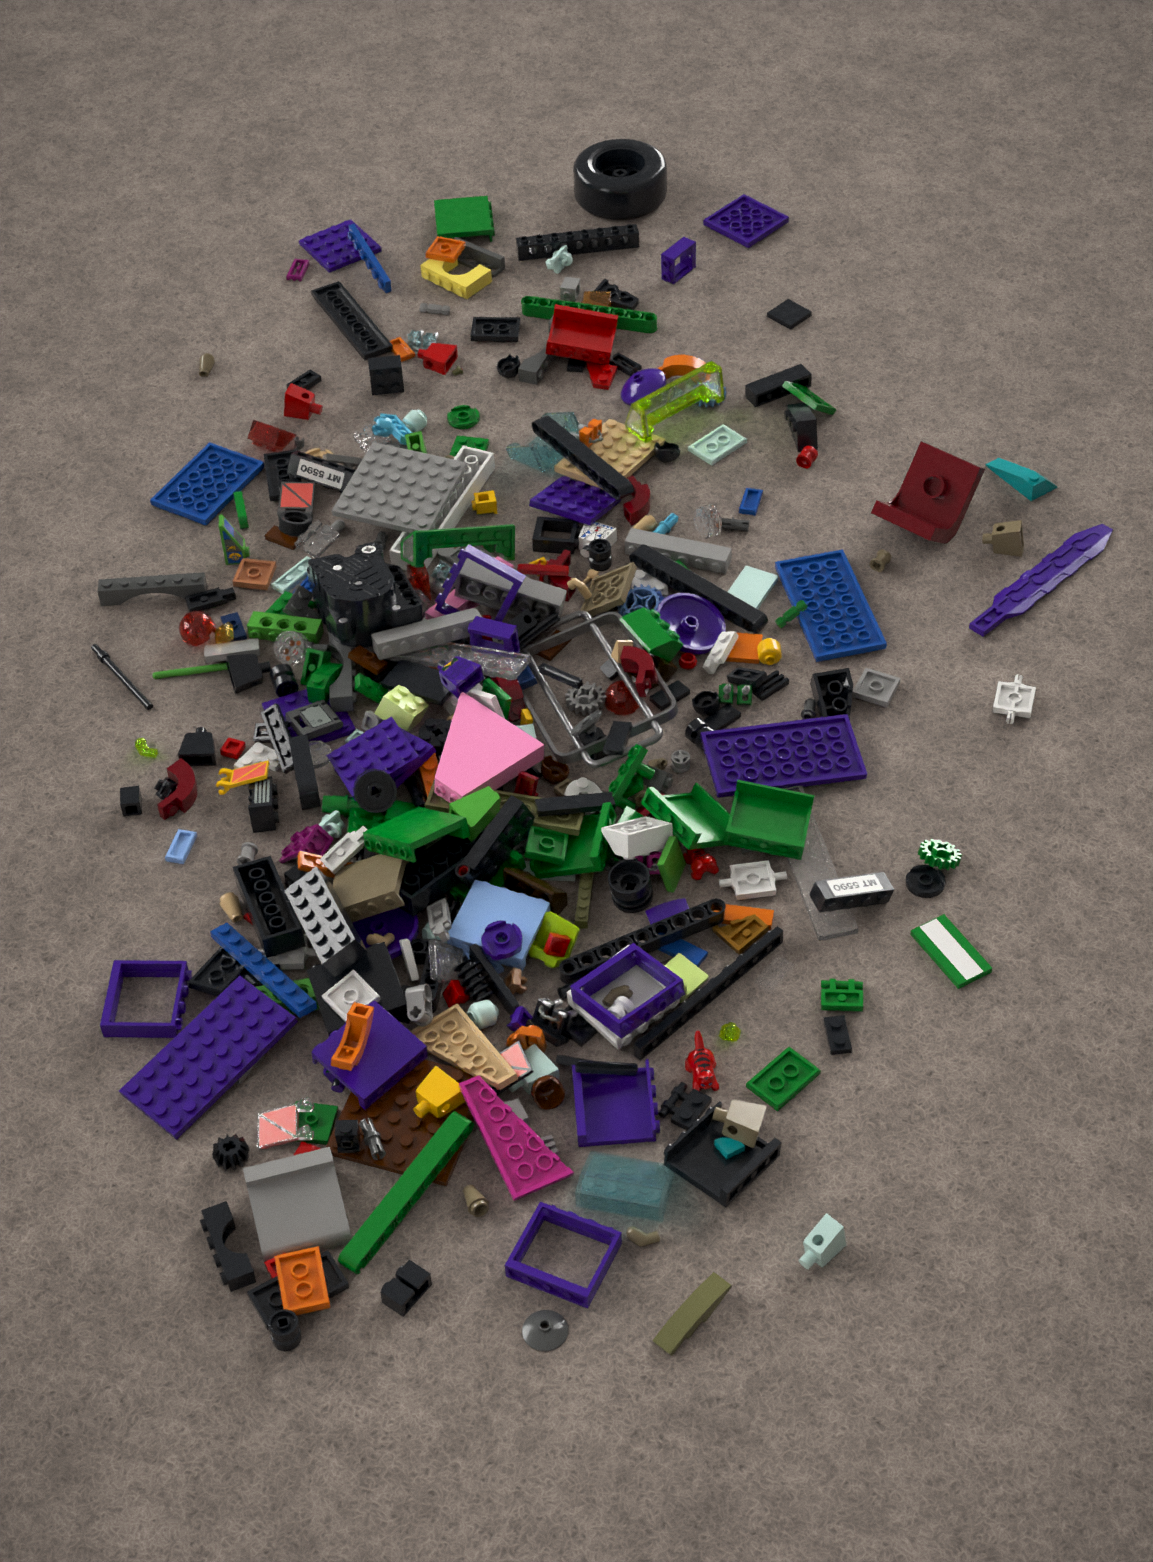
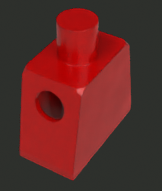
M431 343L427 350L419 349L417 357L423 359L424 368L446 375L458 358L457 345Z
M291 383L285 392L284 416L309 420L312 413L321 415L323 406L315 403V394Z

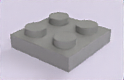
M865 668L852 691V697L887 707L900 685L901 678Z

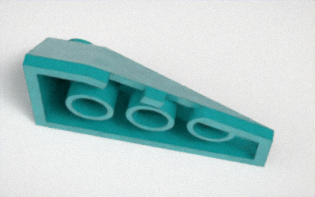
M997 458L986 464V467L1030 501L1057 488L1054 483L1036 471L1004 459Z

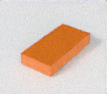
M401 337L390 340V343L393 345L392 352L394 355H400L401 362L415 357L414 351Z

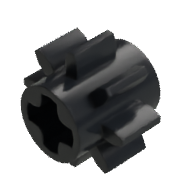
M165 777L164 780L159 779L154 788L157 790L156 795L164 800L177 789L178 784L168 777Z

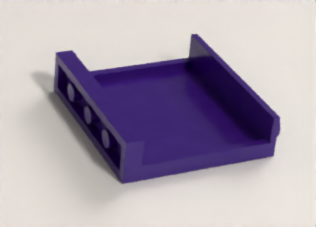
M375 1000L369 1005L366 1004L367 1006L374 1007L372 1025L358 1065H354L351 1071L331 1066V1058L341 1042L346 1022L339 1030L333 1031L323 1043L317 1044L312 1051L313 1063L317 1064L319 1062L359 1098V1105L364 1110L370 1107L428 1057L427 1046Z
M645 1059V1068H638V1073L635 1076L578 1073L575 1071V1065H572L578 1147L656 1141V1133H660L659 1120H655V1116L658 1115L657 1102L653 1103V1098H656V1086L651 1085V1081L654 1080V1068H649V1059Z

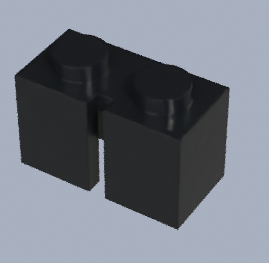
M408 1260L404 1266L402 1265L398 1268L395 1274L396 1278L393 1277L390 1281L386 1282L380 1292L382 1303L402 1317L407 1314L432 1285L431 1273L411 1260Z

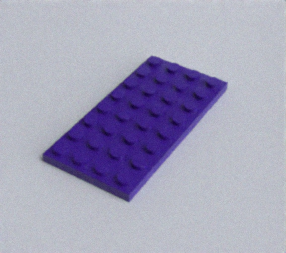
M848 714L707 731L700 734L717 798L734 796L737 780L781 789H790L867 778V771Z
M239 976L132 1077L119 1092L177 1140L298 1021L295 1016Z

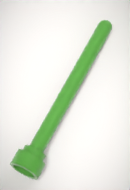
M226 663L159 671L154 672L152 677L154 679L222 671L227 670Z

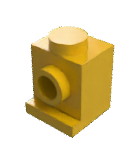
M494 490L474 493V500H471L473 511L476 510L477 514L492 512L497 514V501Z

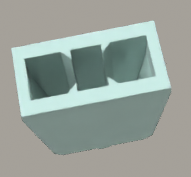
M533 1044L525 1053L534 1072L508 1089L513 1092L522 1087L530 1095L532 1084L539 1077L552 1075L559 1080V1069Z
M826 1213L804 1239L805 1253L799 1259V1263L808 1270L815 1262L823 1268L847 1245L844 1226Z

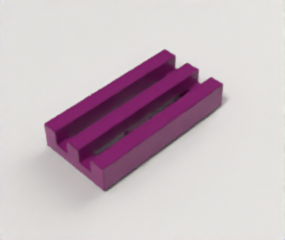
M294 259L286 279H292V281L297 279L301 282L310 264L309 260Z

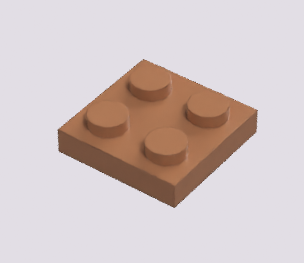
M242 558L232 581L233 587L268 590L277 567L276 562Z

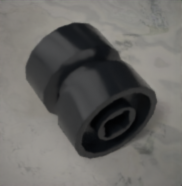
M605 539L592 540L588 545L589 566L596 571H605L612 565L611 543Z
M279 664L271 669L270 679L278 697L298 692L299 686L290 665Z
M696 718L687 726L685 737L704 751L700 734L701 732L715 731V729L701 718Z
M282 1309L270 1316L268 1327L274 1347L284 1352L295 1349L302 1339L296 1314L291 1310Z

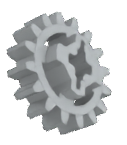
M589 681L583 684L580 689L568 688V693L565 694L566 706L569 707V710H575V714L581 712L583 716L586 713L591 714L593 711L599 710V708L603 709L606 703L605 690H602L601 686L596 687V683L589 685Z

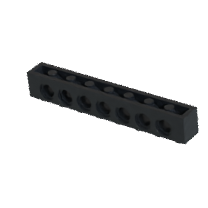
M628 224L625 226L516 238L518 261L551 258L555 251H558L565 245H567V252L572 255L639 248L637 224Z

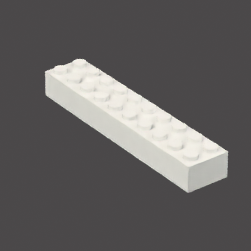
M462 446L454 460L467 462V469L432 530L456 527L471 505V500H474V493H478L494 471V453ZM402 532L389 550L391 564L398 565L403 570L423 575L438 553V549H432V558H427L424 561V567L415 568L401 559V541L410 534Z

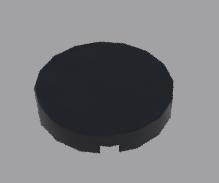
M930 865L914 866L906 875L907 889L913 895L921 898L938 896L943 892L946 885L943 872Z

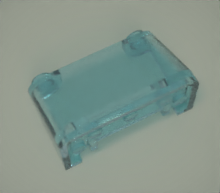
M574 412L545 413L542 416L548 415L568 432L579 434V423ZM538 436L527 446L511 443L505 448L511 459L542 473L552 472L555 469V465L564 458Z

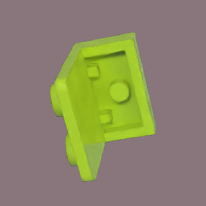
M551 911L546 912L536 939H534L528 951V955L544 961V964L550 968L559 967L563 960L570 958L580 931L579 927ZM550 932L566 935L571 939L564 957L551 956L544 953L543 950Z

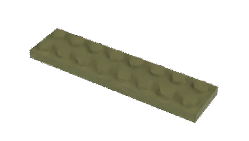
M434 780L425 803V808L449 813L450 803L434 793ZM494 790L501 798L500 809L512 795L522 801L534 815L535 820L532 826L579 836L585 812L538 817L535 799H540L541 797Z

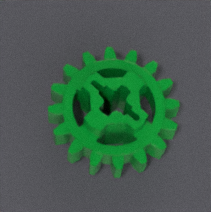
M930 839V841L924 840V843L921 842L918 850V855H920L921 860H925V864H929L931 867L936 866L939 869L949 870L950 867L955 869L956 866H959L962 854L959 853L960 850L954 849L955 845H951L947 841L941 842L939 839L938 841Z

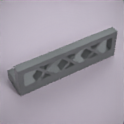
M454 238L466 243V247L460 254L461 256L457 258L459 264L472 269L477 267L476 264H484V267L488 269H496L494 272H491L493 278L505 269L504 256L460 238Z

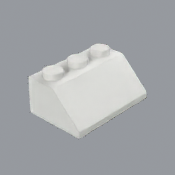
M647 816L601 828V832L614 854L622 856L625 860H633L635 856L639 855L648 856L650 852L654 851L662 852L668 837L673 836L672 823Z

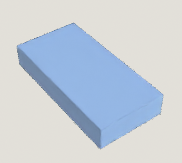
M178 829L165 856V861L184 864L197 838V832Z

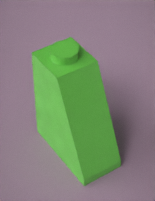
M488 786L450 803L449 814L466 817L470 836L467 838L473 841L500 811L501 798L497 792H494Z

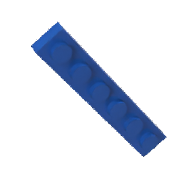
M349 225L347 235L349 240L353 242L355 250L359 251L360 257L365 261L367 269L371 270L373 278L378 281L379 288L383 289L385 293L391 292V280L356 225Z

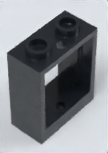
M537 517L532 537L533 552L561 554L565 549L571 551V554L574 555L575 548H579L578 537L582 527H579L578 521L571 519ZM545 531L571 533L570 539L543 537Z

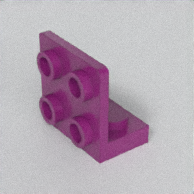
M318 824L311 827L307 826L303 831H297L291 836V842L282 850V857L279 862L283 864L297 857L299 851L324 856L334 838Z

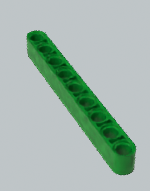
M525 296L521 299L522 314L528 317L550 320L554 315L555 304L618 315L616 329L642 333H654L657 331V315L650 312L534 296Z
M456 1111L449 1115L342 1250L338 1257L339 1264L355 1274H360V1269L365 1268L470 1135L474 1127L473 1121Z

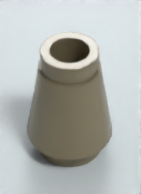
M204 353L199 358V375L201 377H208L215 364L213 355Z
M474 1185L466 1186L463 1189V1194L468 1212L475 1217L485 1215L489 1210L488 1200Z

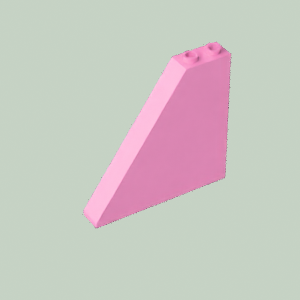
M462 692L458 699L436 771L434 793L452 803L488 786L494 791L518 776L519 772L526 771L544 759V744Z

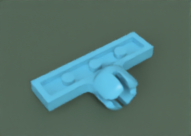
M380 413V416L374 418L373 421L377 423V425L374 424L372 426L374 435L388 437L392 434L400 444L407 445L405 435L412 432L396 415Z

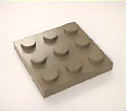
M634 562L593 578L589 586L592 596L584 600L581 611H586L591 617H594L601 612H607L611 608L623 605L626 602L637 569Z

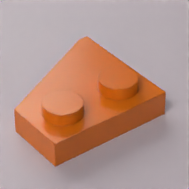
M529 1025L528 1027L521 1026L507 1038L505 1045L509 1047L520 1041L523 1049L527 1050L531 1045L535 1044L544 1053L547 1047L543 1030L534 1025Z

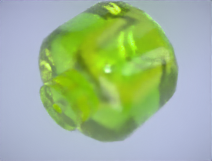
M732 1022L723 1024L720 1028L719 1037L725 1041H738L741 1029Z

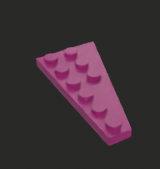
M479 1075L459 1083L464 1099L513 1201L574 1174L560 1160L557 1154L553 1153L544 1144V1141L512 1111L508 1104H505L497 1096V1093Z

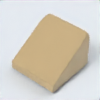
M632 640L616 641L611 657L617 663H621L620 657L623 646H633Z

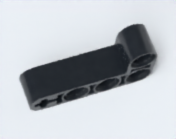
M308 736L290 737L288 740L302 810L321 807Z
M413 939L410 944L415 963L417 965H424L420 985H429L432 992V1013H434L438 1008L447 967V945L445 942L442 943L441 940Z

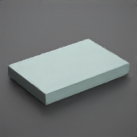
M723 424L688 446V451L712 466L746 444L747 439Z
M745 566L728 590V593L759 609L778 581V575Z

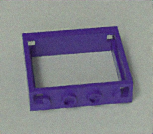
M468 545L465 550L461 549L457 558L460 560L458 564H453L449 572L452 576L450 579L446 578L442 586L444 588L443 593L439 592L435 599L437 603L435 610L444 615L460 611L445 603L466 559L469 558L513 583L494 619L495 621L502 622L526 575Z
M634 943L570 986L572 1000L621 1039L685 995L683 979ZM637 965L666 988L619 1020L590 996Z
M114 960L100 1022L103 1037L175 1038L178 1035V1031L183 1028L181 1015L186 1012L184 999L188 998L189 987L187 983L192 978V970L188 969L187 961ZM124 977H179L171 1023L115 1022Z
M540 1202L505 1264L506 1277L588 1309L622 1245V1232L614 1230L613 1227L598 1224L595 1220L582 1218L574 1212L561 1210L553 1204L551 1206ZM544 1221L610 1245L587 1288L521 1263Z

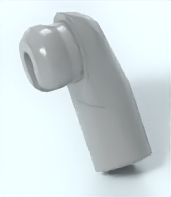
M338 519L331 526L322 527V536L339 534L345 528V522L342 519Z

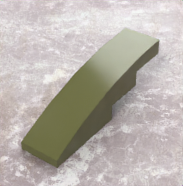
M713 1272L683 1302L652 1341L672 1356L685 1338L689 1339L701 1322L705 1323L732 1285Z

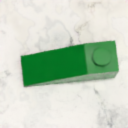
M325 662L312 673L306 686L310 703L320 700L328 702L330 698L329 686L338 679L343 669V664Z

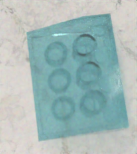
M591 1151L580 1173L576 1187V1207L663 1222L675 1173L664 1166V1163Z

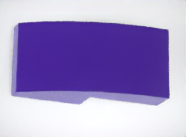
M682 898L657 905L645 912L650 924H653L687 910L689 906L686 899Z

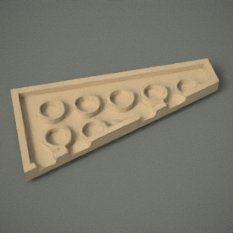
M458 1004L433 1017L432 1022L428 1026H418L410 1031L427 1046V1052L474 1077L479 1075L486 1083L499 1090L518 1080L516 1072Z

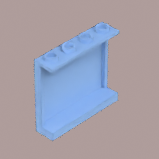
M475 880L451 926L452 928L448 932L450 940L447 941V945L449 948L469 953L470 946L476 943L488 960L523 971L526 966V956L542 925L544 915L550 911V903L543 899L530 897L524 893L511 891L505 887H498L485 881ZM500 920L506 921V923L511 925L512 923L516 924L522 932V950L510 958L498 961L493 960L482 948L481 936L485 932V928L490 923ZM499 937L498 942H505L507 938L503 939L502 937Z

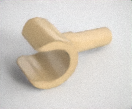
M590 569L587 577L582 582L584 584L588 583L593 578L598 577L599 572Z

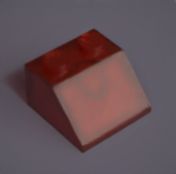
M253 420L247 439L252 440V444L260 447L264 444L266 449L275 452L276 449L282 451L297 434Z

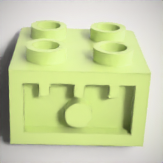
M680 953L664 965L683 979L685 995L680 998V1003L686 1000L709 978L704 971Z

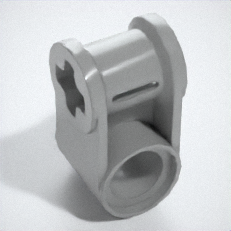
M423 984L407 988L405 997L408 1018L421 1027L428 1026L433 1020L432 992L429 985Z

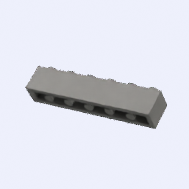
M634 528L630 529L625 539V554H631L640 545L645 544L673 561L680 560L685 566L715 573L726 574L732 560V548Z
M475 607L371 634L373 650L378 659L382 660L470 637L468 633L470 622H473L475 616H482Z

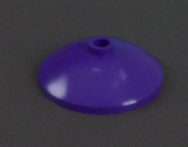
M648 368L636 372L624 383L621 390V399L630 406L641 405L652 400L664 388L666 383L665 374L656 368Z

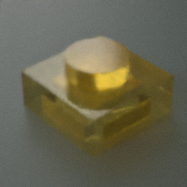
M229 622L214 630L216 644L230 642L234 639L233 625Z

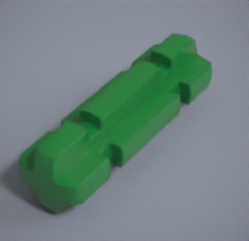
M800 600L796 603V606L793 605L783 613L782 617H778L775 620L776 624L783 628L787 625V622H791L800 615V611H805L808 608L807 604Z

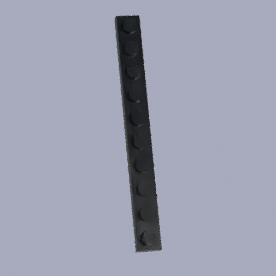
M777 926L772 931H768L759 942L753 943L748 951L740 954L731 965L724 967L719 975L711 978L702 989H698L687 1001H683L674 1012L667 1014L664 1020L658 1025H654L645 1036L638 1038L634 1044V1056L640 1061L781 945L783 943V930Z

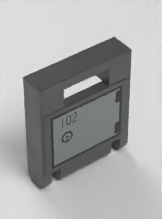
M320 700L285 713L286 721L291 723L290 726L297 735H307L308 740L343 727V722L325 700ZM300 718L307 727L302 728L300 726Z

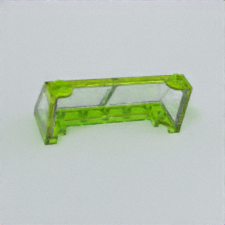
M711 360L631 404L625 421L626 429L644 443L652 440L653 426L700 400H703L705 403H708L710 399H715L717 403L724 401L722 367Z

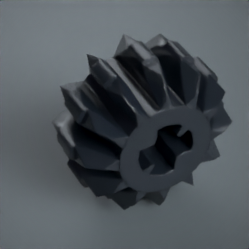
M236 1133L232 1137L226 1134L224 1139L218 1137V1143L213 1144L212 1157L218 1168L223 1166V1169L227 1171L229 1167H232L235 1171L236 1165L243 1167L244 1161H248L250 1150L243 1137L238 1138Z

